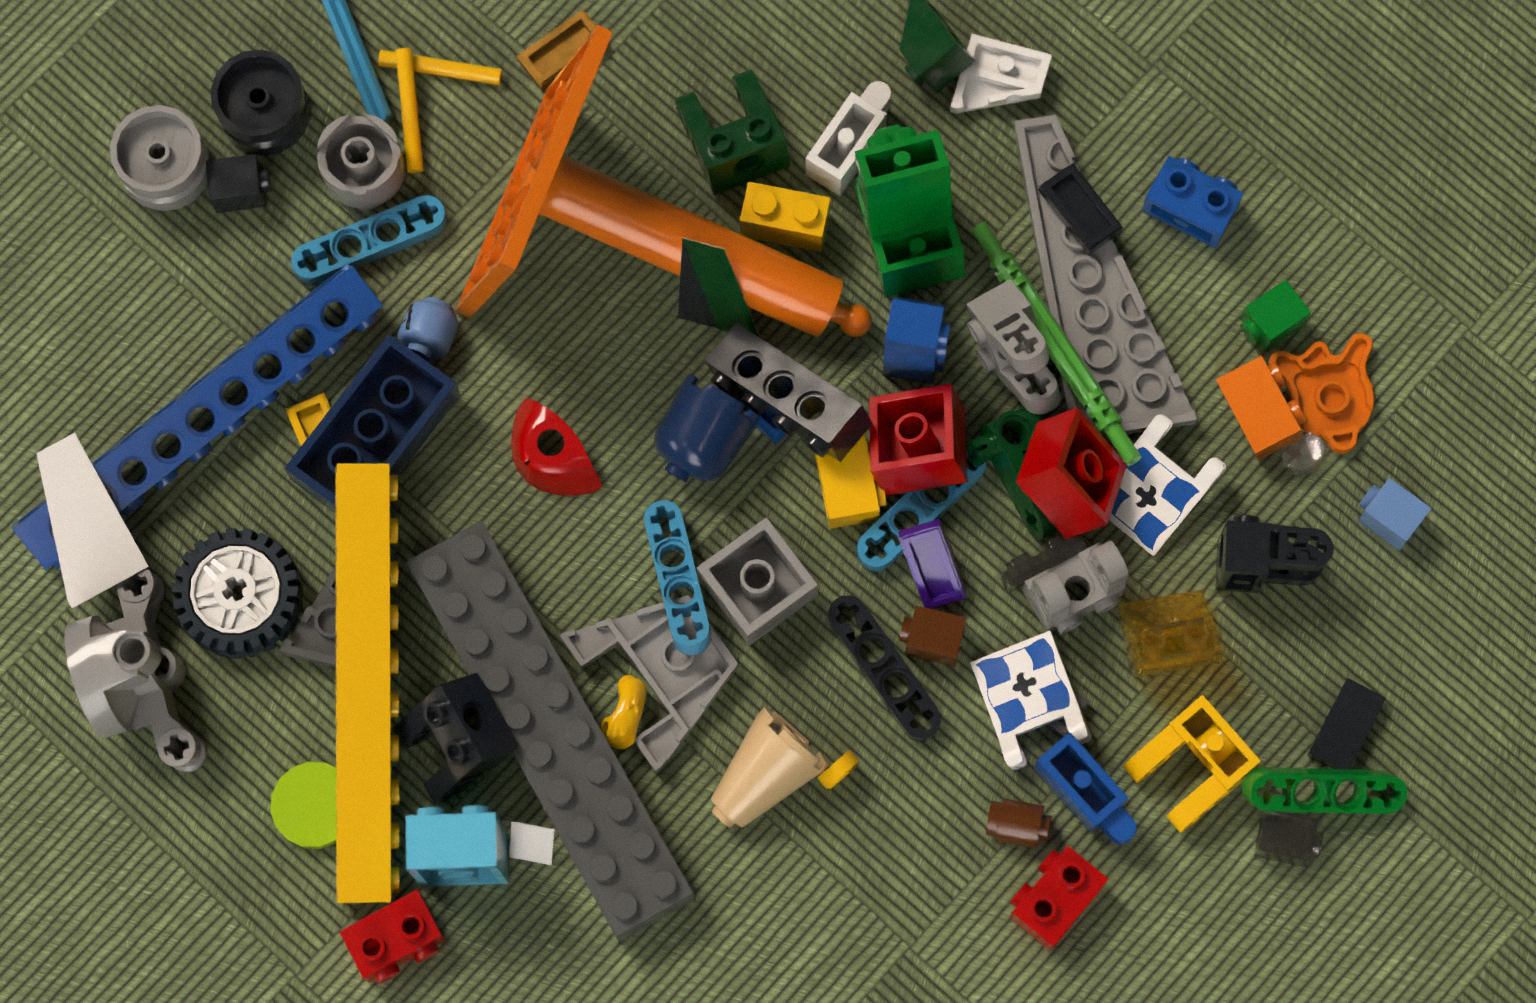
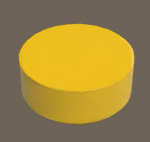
M849 750L818 776L817 779L826 789H831L859 765V760Z

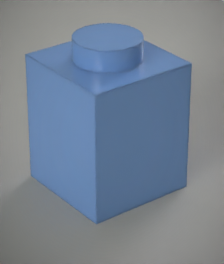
M1388 478L1381 489L1373 484L1361 500L1359 505L1365 510L1358 522L1400 551L1431 510V507Z

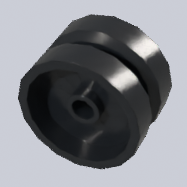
M265 50L244 51L228 59L215 75L211 87L212 107L230 142L242 151L259 156L279 154L294 146L305 133L310 119L309 99L295 68L281 55Z

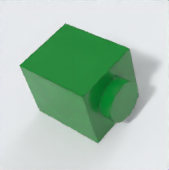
M1284 280L1244 308L1240 318L1242 321L1241 329L1245 337L1253 345L1259 344L1263 351L1266 352L1305 326L1311 311L1288 281Z

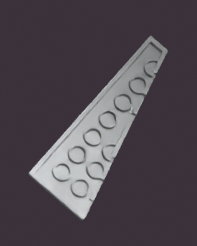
M1050 115L1015 121L1014 131L1047 308L1123 421L1120 425L1127 435L1144 432L1155 416L1159 414L1165 415L1172 421V428L1195 424L1197 421L1196 412L1191 408L1183 391V384L1178 374H1175L1165 352V346L1152 325L1146 312L1145 303L1113 240H1110L1088 256L1038 191L1041 184L1072 163L1080 171L1075 161L1073 150L1057 116ZM1059 371L1066 411L1078 407L1099 432ZM1106 434L1102 435L1103 438H1108Z

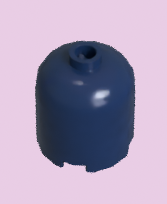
M688 374L654 435V444L658 454L668 462L664 470L685 483L690 476L701 481H713L721 477L760 421V417L753 412L748 418L741 414L740 411L744 405L715 386L708 383L704 390L695 386L698 378L692 374Z

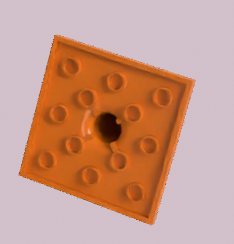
M600 25L595 26L546 89L455 310V313L470 319L516 270L539 215L679 277L681 272L682 238L723 248L747 307L814 337H819L829 321L840 325L842 331L852 337L865 335L872 324L871 314L863 305L853 304L847 306L839 302L843 280L578 162L565 154V148L613 34V31Z

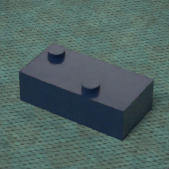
M388 334L284 469L291 481L335 512V468L337 463L390 464V475L399 476L460 397L458 385L454 380Z

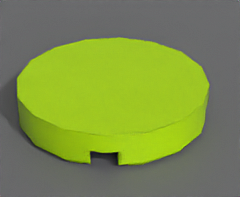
M306 762L292 767L278 780L271 794L270 812L275 827L288 841L305 849H322L336 844V767L325 762Z

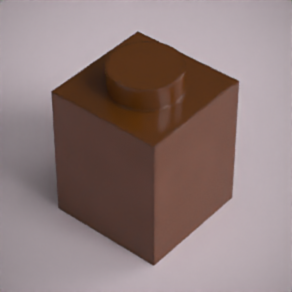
M916 605L913 618L904 617L899 641L907 643L905 655L955 667L967 617Z

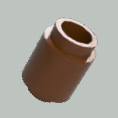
M1003 798L1002 802L992 801L988 815L986 835L996 837L997 842L1037 849L1039 840L1048 841L1052 816L1044 814V805Z

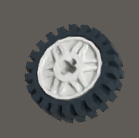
M236 528L226 529V533L220 534L216 531L209 534L210 539L206 541L200 539L194 544L195 549L191 553L187 551L182 557L184 563L181 567L177 566L174 574L176 583H172L174 610L185 631L200 646L222 657L226 655L232 659H242V656L251 658L259 656L258 652L265 650L268 652L274 649V644L279 640L283 642L289 636L288 630L290 628L294 629L298 621L297 614L301 612L303 606L301 600L303 595L301 577L290 555L269 536L261 532L258 534L251 529L243 528V531H238ZM240 585L243 589L242 594L244 597L236 601L233 598L234 593L232 589Z

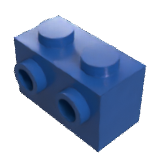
M1168 155L1145 198L1142 212L1217 248L1240 205L1244 193L1238 191L1237 186L1230 180L1223 177H1215L1214 179L1201 172L1200 168L1192 161L1185 158H1178L1177 160Z

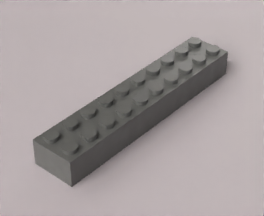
M481 520L408 560L406 563L466 671L469 675L478 672L515 738L519 748L513 752V755L618 942L626 940L694 901L693 891L483 521Z

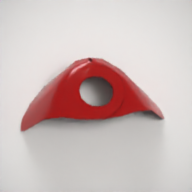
M529 398L525 399L517 410L511 435L512 459L519 474L527 483L538 490L556 495H583L598 491L602 487V482L572 428L544 405ZM556 430L562 434L565 444L560 453L548 456L540 452L537 440L542 432Z

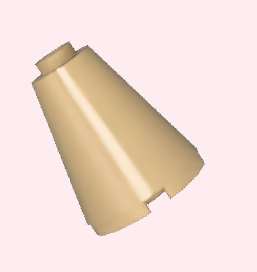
M765 706L756 716L714 791L711 800L716 806L711 811L729 828L735 823L743 828L822 773L829 765V762L820 751L816 755L808 750L810 748L808 745L810 741L774 711L771 714L769 708Z

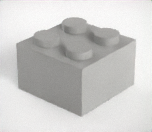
M767 517L697 567L698 579L749 646L818 596V584Z

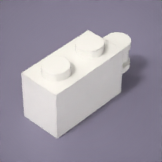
M882 81L872 82L861 97L851 92L805 158L806 176L840 197L858 172L855 162V151L867 148L868 138L875 135L877 129L886 127V112L890 107L891 90L886 83Z

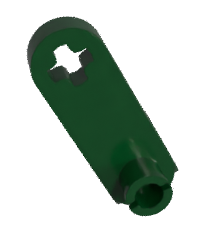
M1022 407L1018 410L1007 411L998 419L982 426L980 437L967 441L966 447L968 455L979 451L977 456L971 459L976 466L979 467L991 460L1027 530L1035 539L1041 540L1056 533L1057 528L1049 522L1045 514L1022 491L1016 480L1025 457L1024 453L1027 452L1037 422L1048 419V415L1054 413L1055 410L1045 414H1033L1027 411L1025 407ZM1002 429L1009 430L1015 435L1017 439L1016 445L1004 439Z

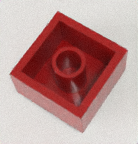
M951 383L869 397V418L873 423L870 426L871 473L880 488L885 491V496L968 482L965 407Z
M1077 407L1037 422L1016 483L1045 514L1049 522L1068 539L1108 524L1127 465Z

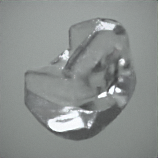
M1308 433L1281 450L1282 460L1291 474L1296 476L1306 475L1314 471L1321 464L1326 454L1327 446L1320 437Z

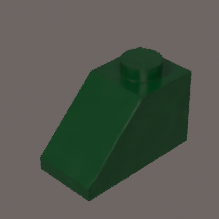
M910 0L899 48L909 63L904 69L918 86L926 83L935 92L939 93L974 63L975 60L934 5L928 0Z

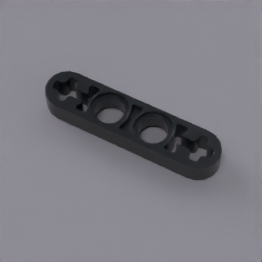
M851 595L836 598L828 610V622L834 634L903 732L910 739L917 742H926L932 739L938 733L941 724V715L936 705L864 603ZM845 607L848 611L856 609L858 612L855 615V622L862 631L866 625H869L872 630L861 633L851 643L848 638L854 636V630L848 622L841 624L837 622L840 618L839 609ZM876 640L883 645L884 655L879 661L868 662L861 657L859 649L865 641ZM901 675L908 681L909 689L904 696L892 697L885 691L884 683L889 676ZM915 694L921 699L914 702V706L919 714L923 716L929 713L932 716L928 724L930 729L924 731L921 727L913 729L910 726L914 721V716L908 707L902 713L897 709V707L908 704Z

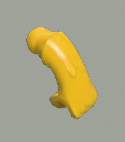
M625 675L618 681V704L614 712L609 717L604 718L601 724V731L607 742L615 749H626L634 743L646 701L647 689L645 683L632 675Z

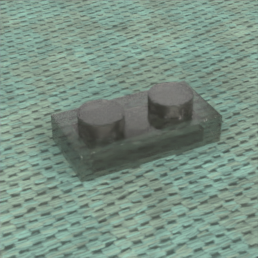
M1061 534L1043 544L1046 551L1032 558L1026 552L1008 561L1005 564L1008 570L1004 571L1000 578L1007 594L1023 587L1026 580L1053 568L1087 549L1081 535L1066 539Z

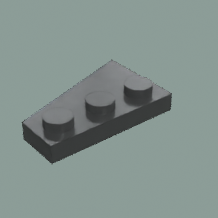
M390 548V561H395L397 551L395 548ZM335 566L311 606L307 607L300 617L301 621L289 639L286 638L279 648L278 652L281 655L336 668Z

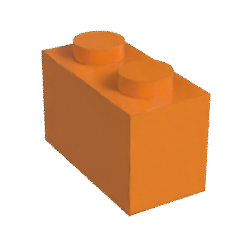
M1261 355L1216 379L1258 460L1304 437L1300 425L1304 424L1306 420L1295 399L1287 403L1280 391V388L1287 384L1275 362L1267 366Z

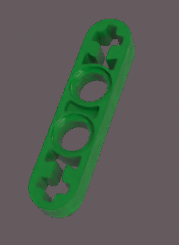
M1259 767L1250 771L1244 778L1242 793L1248 802L1263 811L1390 814L1395 813L1405 804L1407 787L1400 778L1384 770ZM1311 779L1314 783L1313 794L1306 800H1297V786L1302 781ZM1351 780L1354 784L1353 795L1348 800L1339 802L1336 798L1338 786L1344 781ZM1267 781L1276 788H1282L1283 794L1278 791H1265L1262 797L1257 793L1258 788L1265 787ZM1387 785L1392 788L1391 793L1384 794L1383 799L1367 791V787L1374 791H1383Z

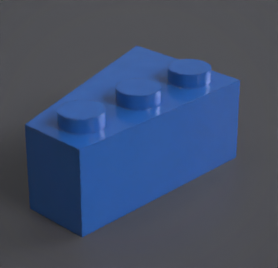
M903 297L892 299L885 336L883 376L933 384L935 371L943 372L950 328V323L944 322L947 305Z

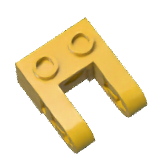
M1203 695L1171 721L1170 725L1139 750L1123 766L1125 771L1138 784L1151 775L1184 745H1187L1211 772V777L1166 816L1180 834L1191 827L1239 786L1250 771L1262 766L1261 760Z

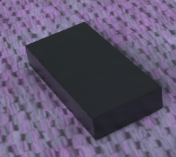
M1074 163L1039 186L1038 191L1088 256L1122 233L1123 226Z
M1347 678L1307 756L1332 769H1350L1386 697Z

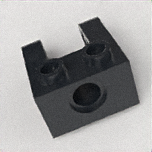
M1250 515L1235 516L1234 521L1227 520L1217 540L1215 590L1258 593L1261 589V583L1299 586L1312 584L1318 579L1333 555L1334 546L1332 539L1326 532L1320 529L1260 523L1259 517ZM1289 538H1294V543L1289 542ZM1309 540L1316 541V547L1308 544ZM1278 570H1284V574H1279ZM1300 571H1308L1306 575L1300 574Z
M478 672L440 684L393 727L395 735H398L403 749L414 747L434 735L448 762L424 783V787L434 805L444 803L462 793L486 771L497 767L519 748Z

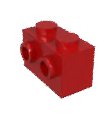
M1069 845L1061 854L1053 849L1038 867V870L1043 874L1033 887L1025 883L1009 902L1015 907L1010 918L1049 951L1054 948L1109 880Z
M418 889L339 931L362 978L368 983L376 980L377 984H382L401 973L399 966L412 959L420 963L440 952L438 945L446 941L423 895Z

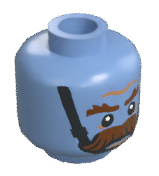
M426 297L423 301H416L410 304L398 332L400 343L427 362L430 359L446 357L459 328V321L453 314L454 309L445 301L433 297Z

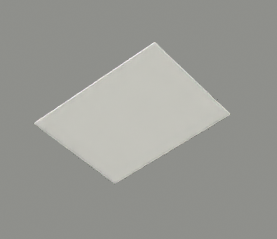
M511 821L509 857L552 865L554 829Z

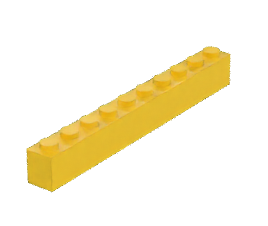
M337 463L335 468L336 903L391 902V893H399V867H391V849H399V823H391V805H399V779H391V761L399 760L398 735H390V718L398 717L399 714L398 691H390V674H398L399 666L398 648H390V630H398V604H390V587H398V561H390V544H398V518H390V501L398 500V475H390V464Z

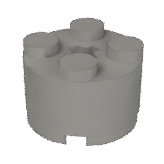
M370 114L352 117L350 115L342 116L331 122L320 135L317 145L318 167L326 187L333 197L349 207L358 208L361 211H370L390 200L398 192L406 175L405 159L395 132L384 120ZM358 159H359L360 161L364 162V163H360V162H359V163H357V164H354L355 161H357Z

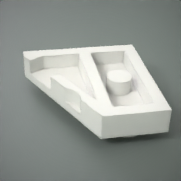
M976 34L971 35L967 50L975 62L960 74L950 112L957 114L1041 97L1051 62V54Z

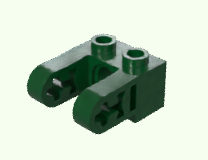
M752 69L732 76L734 89L746 117L712 129L694 91L674 99L682 125L695 151L713 196L791 166L784 134Z

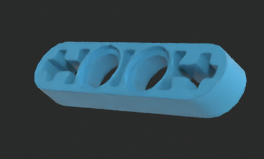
M419 196L314 239L296 248L291 258L292 269L300 281L305 284L315 285L326 281L346 264L352 265L356 269L410 247L442 232L447 222L444 206L434 196ZM428 208L431 213H435L433 215L434 222L426 224L423 219L418 220L422 217L421 210ZM405 215H408L414 232L409 234L405 221L402 218ZM391 222L397 224L400 227V234L395 240L385 242L377 237L378 229L384 223ZM349 238L360 241L362 246L358 255L346 258L339 254L338 249L342 241ZM330 247L331 253L337 262L336 264L331 265L329 259L326 258L328 256L324 250L325 248ZM313 256L316 261L321 260L316 263L318 270L310 272L307 267H304L306 265V257Z
M977 451V452H975V453H973V454H971V455H968V452H967V458H969L970 456H973V457L977 456V453H978L979 451ZM986 462L979 467L974 464V472L967 469L968 482L960 483L962 485L959 488L955 484L946 486L949 496L942 503L930 502L925 497L924 490L907 492L859 539L857 557L860 564L867 570L874 572L883 571L904 553L901 544L896 546L893 539H891L884 547L883 553L885 558L882 560L878 556H874L872 559L867 557L869 549L867 544L871 542L876 546L886 538V532L881 530L884 526L887 527L891 536L899 541L898 531L900 530L896 528L894 518L901 511L914 513L918 518V525L939 519L980 480L984 474Z
M657 501L646 509L644 523L672 639L676 649L681 653L697 655L709 647L712 637L682 512L671 501ZM667 516L672 537L663 538L659 517ZM677 550L682 552L685 558L680 565L668 567L661 562L663 555L669 551ZM680 587L690 588L694 592V596L685 604H676L670 599L675 589ZM692 616L696 630V639L688 640L684 617Z

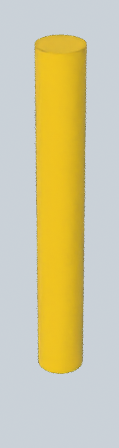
M400 48L395 50L407 173H420L424 171L413 55L411 48Z
M380 50L378 66L397 69L396 52ZM413 55L414 72L500 85L502 81L503 69Z

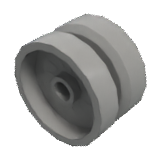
M164 105L142 107L127 115L116 127L110 143L111 163L130 196L141 205L159 211L180 209L195 201L206 188L208 183L206 160H211L210 153L193 121L180 110Z

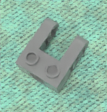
M1009 279L966 303L971 317V321L967 323V328L974 341L980 346L979 349L975 350V353L986 372L993 370L1027 411L1033 414H1045L1054 410L1060 403L1061 394L1055 376L1046 366L1049 361L1047 345L1043 335L1036 328V320L1031 304L1012 280ZM1036 382L1037 387L1045 394L1033 393L1031 384Z
M1112 541L1104 544L1099 542L1053 568L1026 580L1022 591L1045 632L1058 630L1060 635L1081 625L1083 621L1080 617L1094 610L1100 615L1119 605L1121 602L1118 597L1123 595L1129 573L1125 561ZM1072 583L1080 584L1086 589L1087 597L1081 601H1073L1069 599L1065 587Z

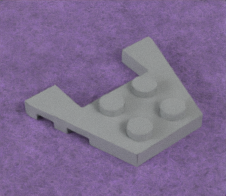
M686 595L671 601L676 604H685L691 600V597ZM664 602L636 610L635 613L612 620L609 618L596 622V625L576 631L572 629L559 635L582 670L620 645L668 711L669 715L637 736L634 741L656 774L664 768L739 667L738 662L711 625L712 640L704 652L697 655H686L677 650L672 639ZM692 616L684 617L688 640L696 639V630Z

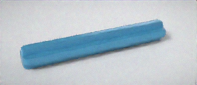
M322 0L367 114L377 116L389 124L393 120L392 113L346 0Z

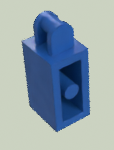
M1069 732L1036 761L1034 770L1091 834L1100 828L1113 843L1117 845L1129 843L1136 833V823L1123 808L1128 797Z

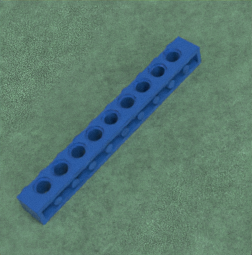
M346 264L92 462L104 487L110 490L111 499L118 512L121 511L125 516L133 512L145 501L142 494L154 485L158 489L166 486L178 476L179 473L175 468L189 458L192 463L199 460L212 449L209 442L223 432L225 436H229L246 422L243 418L245 413L254 406L259 410L268 406L279 396L276 389L287 380H290L292 384L301 380L313 369L309 365L310 362L321 354L328 358L345 345L346 342L342 337L354 328L361 332L378 319L379 316L375 311L383 305L352 265ZM338 302L344 308V318L338 325L330 326L324 319V310L330 303ZM305 328L311 334V344L305 351L296 352L290 344L291 335L295 330ZM272 354L278 361V370L273 376L263 378L257 372V362L262 356ZM231 381H240L245 387L244 398L236 404L227 403L223 397L224 387ZM198 407L208 408L212 415L210 425L203 430L193 429L189 422L190 414ZM167 433L175 435L178 439L176 452L170 456L159 455L155 448L157 439ZM131 460H138L143 463L145 468L143 477L134 483L126 482L121 475L124 464ZM45 499L11 527L45 570L52 565L59 569L61 567Z

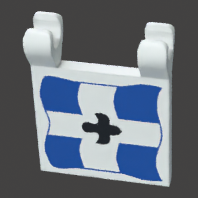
M1162 414L1155 416L1140 438L1135 442L1134 446L1142 457L1135 464L1126 466L1109 518L1113 524L1153 556L1156 555L1204 494L1226 470L1225 463L1214 457L1209 459L1197 476L1193 478L1155 446L1173 426L1172 421Z
M1051 631L970 662L999 739L1004 759L1012 770H1018L1027 765V759L1017 736L1062 718L1065 719L1068 731L1080 744L1091 740L1090 730L1081 712Z

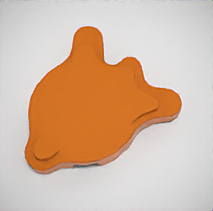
M1363 333L1353 335L1339 355H1332L1326 343L1317 341L1301 355H1293L1286 351H1276L1268 360V366L1274 362L1276 363L1287 384L1285 387L1288 393V402L1295 399L1306 420L1304 424L1300 425V428L1309 436L1326 443L1337 454H1346L1354 449L1357 444L1358 433L1367 423L1374 408L1373 385L1366 371V363L1373 348V341L1368 335Z

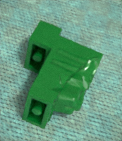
M899 124L877 129L875 135L868 138L867 148L855 151V162L859 174L857 178L851 180V184L873 253V261L884 298L966 277L964 250L953 219L950 165L939 130L917 135L914 128H902Z

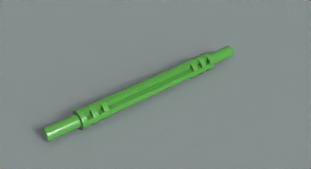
M986 222L977 224L972 229V233L992 261L990 268L1001 284L1011 279L1031 304L1036 320V328L1045 339L1050 358L1102 435L1106 434L1127 466L1138 462L1142 456L1120 425L1123 421L1012 253L1005 252Z

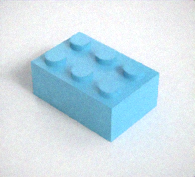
M488 806L462 807V813L444 814V808L440 807L417 809V815H406V870L421 887L509 884L508 831L497 813L489 812Z

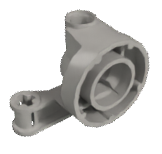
M145 568L116 584L124 615L123 618L105 624L99 616H90L67 624L64 636L68 668L82 710L93 730L101 738H108L151 725L160 759L165 764L185 773L194 772L204 764L207 757V748L204 741L179 720L172 690L178 688L183 683L186 676V666L178 655L160 645L155 622L164 600L166 589L163 580ZM141 581L147 582V585L141 587ZM141 589L142 594L138 595L135 591ZM168 659V672L163 677L162 675L156 676L154 671L159 666L160 661ZM184 742L189 745V748L183 750V758L181 759L176 756V753L182 750L181 743Z

